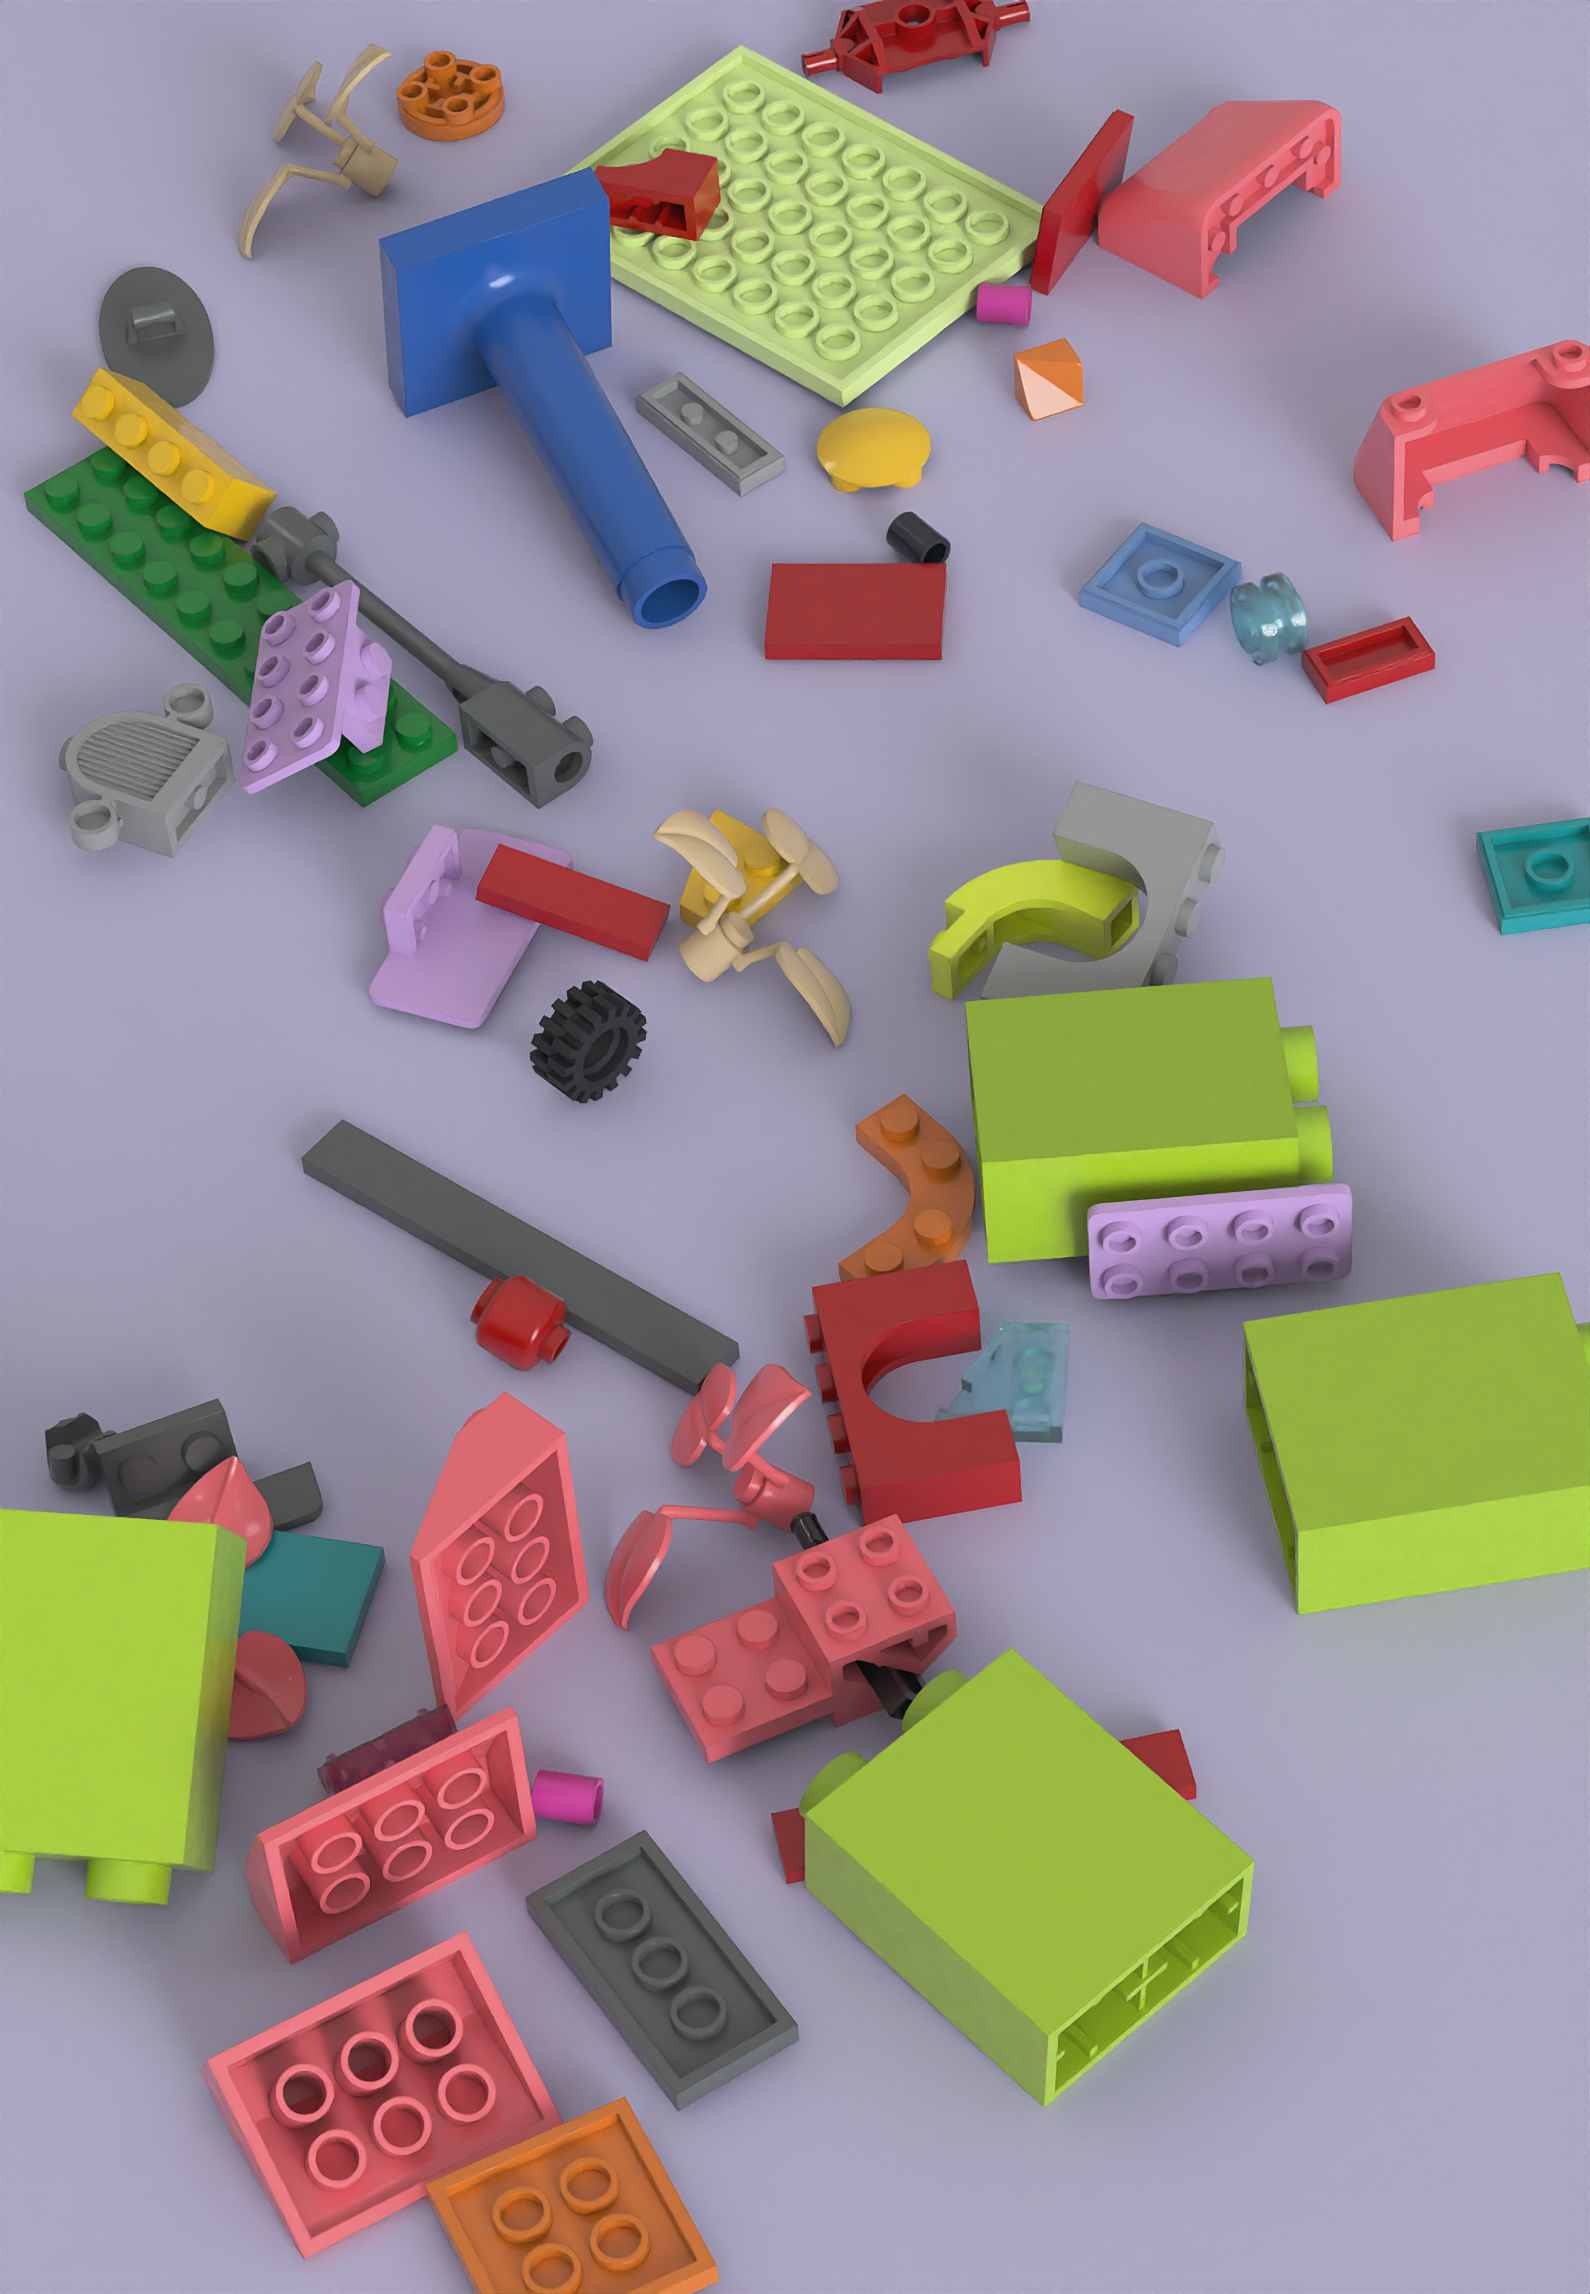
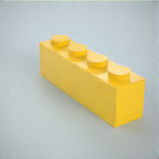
M99 367L71 414L206 528L248 542L277 495L276 492L159 395L137 380Z

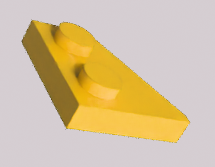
M717 809L711 815L710 821L733 847L738 858L736 868L743 874L746 883V892L738 899H731L722 914L726 915L730 911L738 914L785 871L790 863L774 849L767 837ZM692 867L679 907L681 920L698 930L696 925L708 915L721 893L698 873L694 867ZM799 873L746 921L749 927L804 880Z

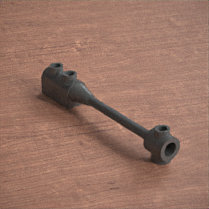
M287 506L274 511L264 520L258 531L256 544L252 545L250 549L252 559L257 561L280 582L291 578L299 585H311L321 580L331 588L345 580H351L360 589L357 611L441 678L459 702L458 708L464 748L538 809L580 782L591 763L592 752L590 747L593 746V737L587 725L579 717L572 716L561 723L554 717L556 715L555 705L549 694L542 687L535 686L524 693L509 681L497 680L468 665L458 663L335 563L337 556L336 542L339 541V532L333 520L325 512L320 511L308 518L298 509Z

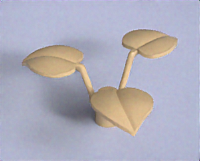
M370 44L359 54L347 71L332 101L325 122L310 113L305 107L306 104L316 100L315 89L322 71V64L315 61L303 75L297 87V93L291 96L280 114L274 130L273 140L279 143L295 116L298 115L341 147L332 163L341 170L339 174L289 163L282 164L254 197L243 217L238 234V246L243 255L252 259L251 244L255 229L277 190L293 176L333 183L345 190L353 183L376 198L379 196L393 174L399 160L376 147V142L366 137L346 116V109L351 91L375 66L392 56L389 51ZM334 119L349 133L350 136L347 139L330 127Z
M770 808L762 816V828L774 849L790 864L785 871L738 914L730 911L723 915L722 913L731 899H738L746 892L744 876L736 868L738 858L733 847L718 828L699 812L680 810L670 815L658 826L652 839H656L676 850L721 893L708 915L696 925L698 930L679 945L680 954L686 965L698 978L704 982L711 983L732 965L737 972H741L752 963L775 956L783 973L807 1001L826 1028L836 1049L846 1038L851 1015L849 998L840 981L812 951L803 946L795 951L788 942L781 941L749 952L748 944L754 940V935L746 923L798 873L809 887L819 895H828L835 890L839 879L831 859L819 845L806 836V833L790 816L780 809Z

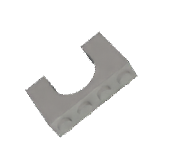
M1076 781L1053 831V837L1061 858L1065 862L1120 878L1140 889L1148 899L1143 924L1135 937L1124 948L1109 957L1091 962L1065 961L1004 942L980 994L981 1000L1172 985L1178 968L1176 954L1183 938H1191L1197 929L1202 911L1200 899L1207 883L1214 884L1221 874L1225 861V849L1221 847L1214 822Z

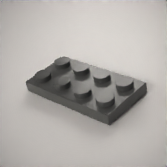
M645 1829L525 1897L530 1917L677 2111L799 2041L798 2024Z

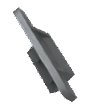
M218 1398L93 1442L109 1500L116 1517L167 1520L177 1503L201 1477L231 1456L238 1458L225 1409ZM311 1462L253 1482L269 1506L273 1530L289 1531L315 1521L322 1513V1495Z

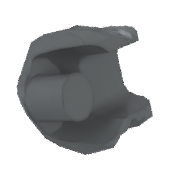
M85 1412L78 1414L77 1417L61 1420L55 1426L45 1430L46 1457L50 1478L61 1488L69 1490L87 1489L99 1480L102 1474L93 1442L118 1433L111 1430L103 1433L98 1421Z

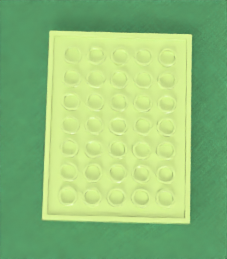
M743 45L738 46L562 175L565 176L591 167L593 172H595L598 165L624 167L641 164L660 156L665 148L717 157L721 201L698 242L610 225L611 277L842 408L976 305L980 283L1002 284L1034 259L1042 208L1044 206Z

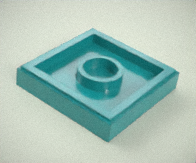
M1590 817L1476 833V850L1501 935L1590 923Z
M272 1530L271 1540L264 1553L252 1565L245 1568L238 1639L251 1631L271 1633L286 1642L296 1653L299 1660L349 1668L386 1562L383 1547Z

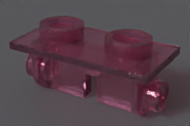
M445 1703L431 1711L424 1707L417 1711V1717L381 1734V1736L367 1741L339 1756H336L334 1753L326 1756V1763L317 1768V1774L327 1793L333 1792L335 1795L457 1733L458 1731L449 1706Z

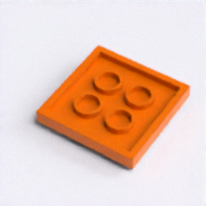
M625 2096L425 2184L428 2200L476 2294H692L719 2282L717 2264Z

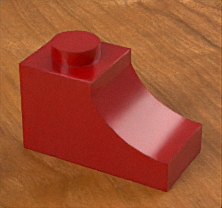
M665 148L660 156L650 161L624 167L598 165L594 172L609 197L610 225L698 242L721 201L717 157Z

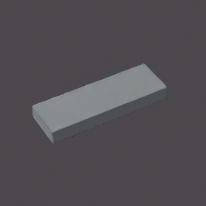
M681 372L676 373L635 397L637 412L740 497L786 471L783 454Z

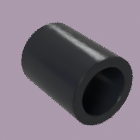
M904 512L896 517L890 524L886 534L887 543L911 563H945L950 554L951 545L949 540L914 512Z

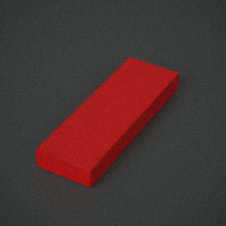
M500 843L477 886L475 899L648 962L668 920L671 906Z

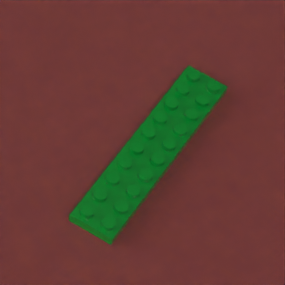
M109 446L104 447L24 493L27 510L250 707L262 627L273 614L279 611H287L303 603L301 599L257 561H254L249 554L227 535L201 525ZM390 678L382 745L363 754L341 733L338 749L332 755L314 763V765L364 808L457 752L456 733L396 681Z

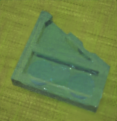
M1003 1322L987 1343L988 1349L985 1355L975 1360L961 1378L962 1389L947 1409L943 1407L938 1409L934 1415V1422L1006 1409L1015 1442L1063 1443L1070 1345L1069 1323Z

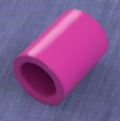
M980 283L976 310L978 323L1029 326L1032 311L1031 286Z
M539 1769L534 1780L531 1795L534 1817L596 1826L603 1805L604 1782L602 1778Z

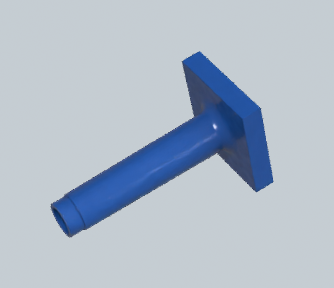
M588 167L380 238L379 250L389 387L405 417L408 418L498 386L617 597L625 603L635 623L646 629H659L671 626L693 613L705 599L708 589L705 578L696 564L692 549L585 358L586 355L612 346L609 197L592 168Z

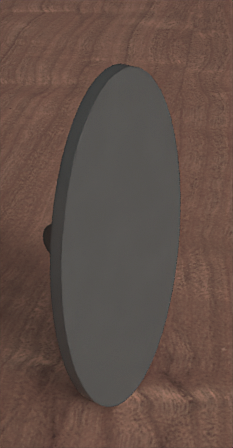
M139 267L127 271L118 277L104 297L99 317L102 349L110 371L144 383L174 409L189 404L206 387L214 366V337L204 305L186 282L175 274L161 268Z

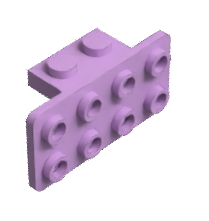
M345 580L332 588H323L307 601L287 611H279L273 614L262 627L239 786L248 794H254L329 757L338 749L341 733L363 754L382 745L393 660L382 645L373 642L356 625L360 589L351 580Z
M433 824L421 846H415L411 850L405 872L397 886L389 888L382 900L380 919L383 924H386L390 951L369 985L368 990L371 1002L375 1005L467 1029L480 1027L541 924L475 900L477 886L499 843L569 869L573 867L571 854L563 849L474 827L462 830L457 837L456 829Z
M1342 1183L1095 1204L1087 1210L1089 1282L1091 1295L1097 1299H1128L1136 1296L1172 1293L1190 1294L1198 1291L1258 1288L1265 1285L1301 1282H1326L1343 1279L1352 1271V1195L1350 1187Z

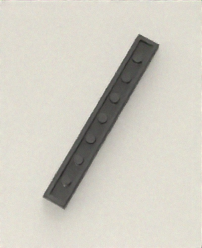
M343 1119L301 1158L305 1174L493 1281L496 1278H500L505 1281L516 1274L532 1279L566 1302L567 1316L565 1323L693 1396L701 1390L706 1376L716 1363H722L731 1367L740 1358L738 1342Z

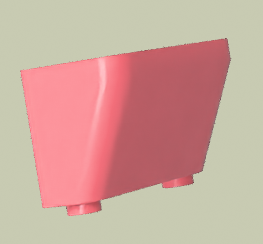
M1319 100L1226 101L1218 107H1214L1206 117L1114 191L1108 192L1101 199L1097 208L1099 247L1202 300L1219 286V276L1212 273L1214 264L1222 251L1230 255L1237 249V227L1289 184L1322 199L1326 198L1341 185L1340 112Z
M1564 340L1406 389L1387 397L1381 403L1355 456L1354 483L1391 540L1396 541L1419 533L1420 516L1418 509L1421 507L1422 510L1433 507L1434 489L1432 485L1524 456L1529 459L1538 473L1549 471V463L1561 464L1573 470V477L1577 483L1589 480L1590 346L1576 340Z

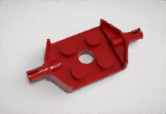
M882 0L843 10L835 39L830 40V48L809 54H801V65L806 77L836 69V71H842L846 77L879 94L882 93V75L904 72L914 67L946 59H955L980 51L982 55L983 67L989 66L996 40V32L1000 31L1002 27L1029 22L1030 11L1026 0L997 7L992 0ZM916 21L919 23V24H907V23H909V22H916Z

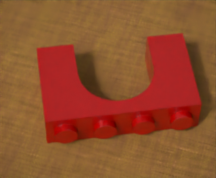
M966 1259L812 1287L814 1314L803 1315L807 1346L810 1354L820 1352L822 1354L824 1364L815 1365L819 1396L822 1404L834 1403L836 1414L827 1416L831 1446L834 1455L846 1453L848 1465L839 1467L843 1496L846 1506L858 1504L863 1527L894 1514L898 1515L903 1524L1022 1502L1020 1460L1006 1409L935 1422H914L890 1415L879 1408L869 1397L873 1387L885 1375L901 1366L982 1350L979 1306Z

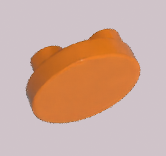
M444 50L428 54L424 59V66L411 73L396 90L398 111L403 125L413 134L435 141H457L483 133L500 119L505 108L501 72L498 67L491 64H480L470 60L456 59L453 53Z

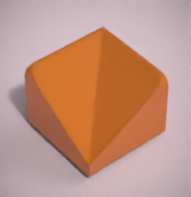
M1066 338L1013 354L1015 398L1029 419L1032 421L1040 420L1084 405L1082 362Z

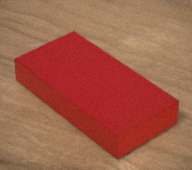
M1410 616L1301 651V667L1325 703L1328 704L1435 669V653Z

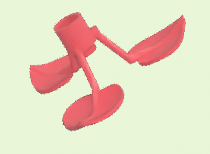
M716 1363L706 1376L701 1390L688 1403L672 1438L671 1456L673 1461L682 1467L691 1466L699 1458L708 1443L711 1448L723 1455L722 1465L725 1469L732 1472L740 1468L742 1469L733 1488V1498L741 1502L742 1510L662 1505L655 1515L647 1510H643L621 1537L607 1569L605 1582L606 1602L611 1617L618 1627L629 1631L628 1621L630 1613L656 1573L669 1547L672 1533L671 1520L681 1518L740 1523L753 1530L757 1526L759 1519L788 1533H792L790 1529L791 1521L797 1515L810 1511L815 1495L814 1486L771 1465L756 1452L776 1428L805 1399L812 1395L785 1368L769 1363L757 1372L741 1395L731 1417V1429L733 1432L728 1436L727 1443L721 1439L717 1429L727 1418L735 1403L737 1387L733 1370L722 1363Z
M236 1456L227 1458L201 1477L177 1503L167 1519L168 1521L218 1524L248 1540L245 1568L252 1565L264 1553L271 1540L273 1530L269 1506ZM262 1631L247 1632L237 1641L228 1739L240 1741L254 1740L289 1731L300 1721L306 1707L307 1681L303 1666L296 1653L281 1638Z

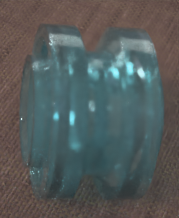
M1276 572L1262 577L1259 588L1252 582H1246L1231 589L1230 610L1233 628L1240 645L1254 664L1261 666L1275 661L1278 657L1279 649L1287 656L1307 649L1309 633L1306 612L1299 594L1285 574Z

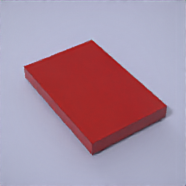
M1119 109L1112 112L1043 206L1029 281L1033 290L1048 296L1097 228L1099 221L1097 219V208L1101 199L1108 192L1114 191L1122 184L1135 116Z
M772 563L764 642L765 659L942 660L948 579L947 563Z

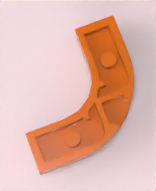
M902 1094L855 1125L857 1143L899 1179L908 1191L910 1199L904 1215L887 1231L838 1263L841 1281L956 1261L968 1243L973 1230L972 1221L976 1204L974 1174L968 1157L957 1140L907 1095Z

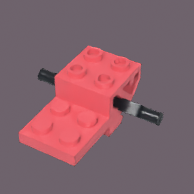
M804 1512L797 1515L791 1521L790 1529L797 1537L804 1551L772 1563L775 1597L650 1647L652 1663L708 1764L826 1715L830 1717L835 1728L885 1708L890 1717L903 1720L914 1698L927 1685L921 1675L957 1637L954 1608L897 1514L831 1540L826 1536L815 1513Z

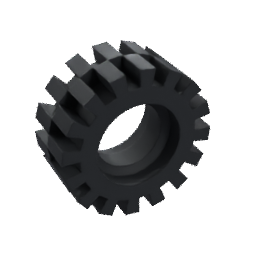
M589 980L582 982L581 990L576 986L568 989L565 1002L558 998L551 1005L555 1012L550 1018L545 1015L542 1017L539 1025L544 1028L543 1033L534 1034L531 1044L537 1047V1049L530 1052V1061L535 1064L532 1067L535 1073L571 1100H576L579 1103H587L589 1098L597 1101L603 1098L604 1087L611 1092L619 1086L616 1078L620 1074L627 1077L632 1068L627 1064L631 1058L639 1059L642 1049L636 1044L645 1041L647 1031L642 1028L647 1024L646 1018L641 1014L642 1011L603 982L596 981V983H593Z

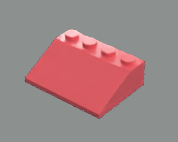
M505 1391L485 1409L474 1412L456 1434L409 1554L439 1720L448 1728L453 1726L590 1601L565 1432Z
M510 1705L257 1834L244 1864L252 1904L291 1965L538 1838L518 1715Z
M466 1931L206 2060L200 2070L234 2141L303 2260L427 2196L425 2184L563 2124Z

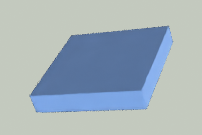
M1141 522L1079 591L1080 606L1180 648L1241 579V562Z

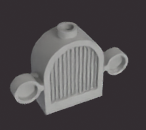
M186 683L170 689L163 699L166 717L145 711L115 712L89 722L74 736L69 737L65 741L59 755V766L68 773L75 805L69 814L68 821L73 842L77 847L86 851H99L110 847L118 839L170 858H174L235 781L227 738L203 730L209 726L214 716L210 694L206 688L198 684Z

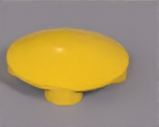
M865 408L846 413L828 424L817 441L819 463L830 475L832 486L841 492H854L861 487L873 488L889 485L901 488L911 487L920 481L922 466L926 463L931 450L930 436L923 424L907 413L889 408Z

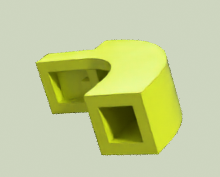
M1063 860L1020 862L994 869L976 877L945 900L947 929L941 930L935 936L928 952V960L931 963L932 992L954 1001L978 973L999 954L1004 942L1017 946L1034 942L1056 943L1073 948L1096 960L1113 955L1139 927L1138 888L1120 878Z

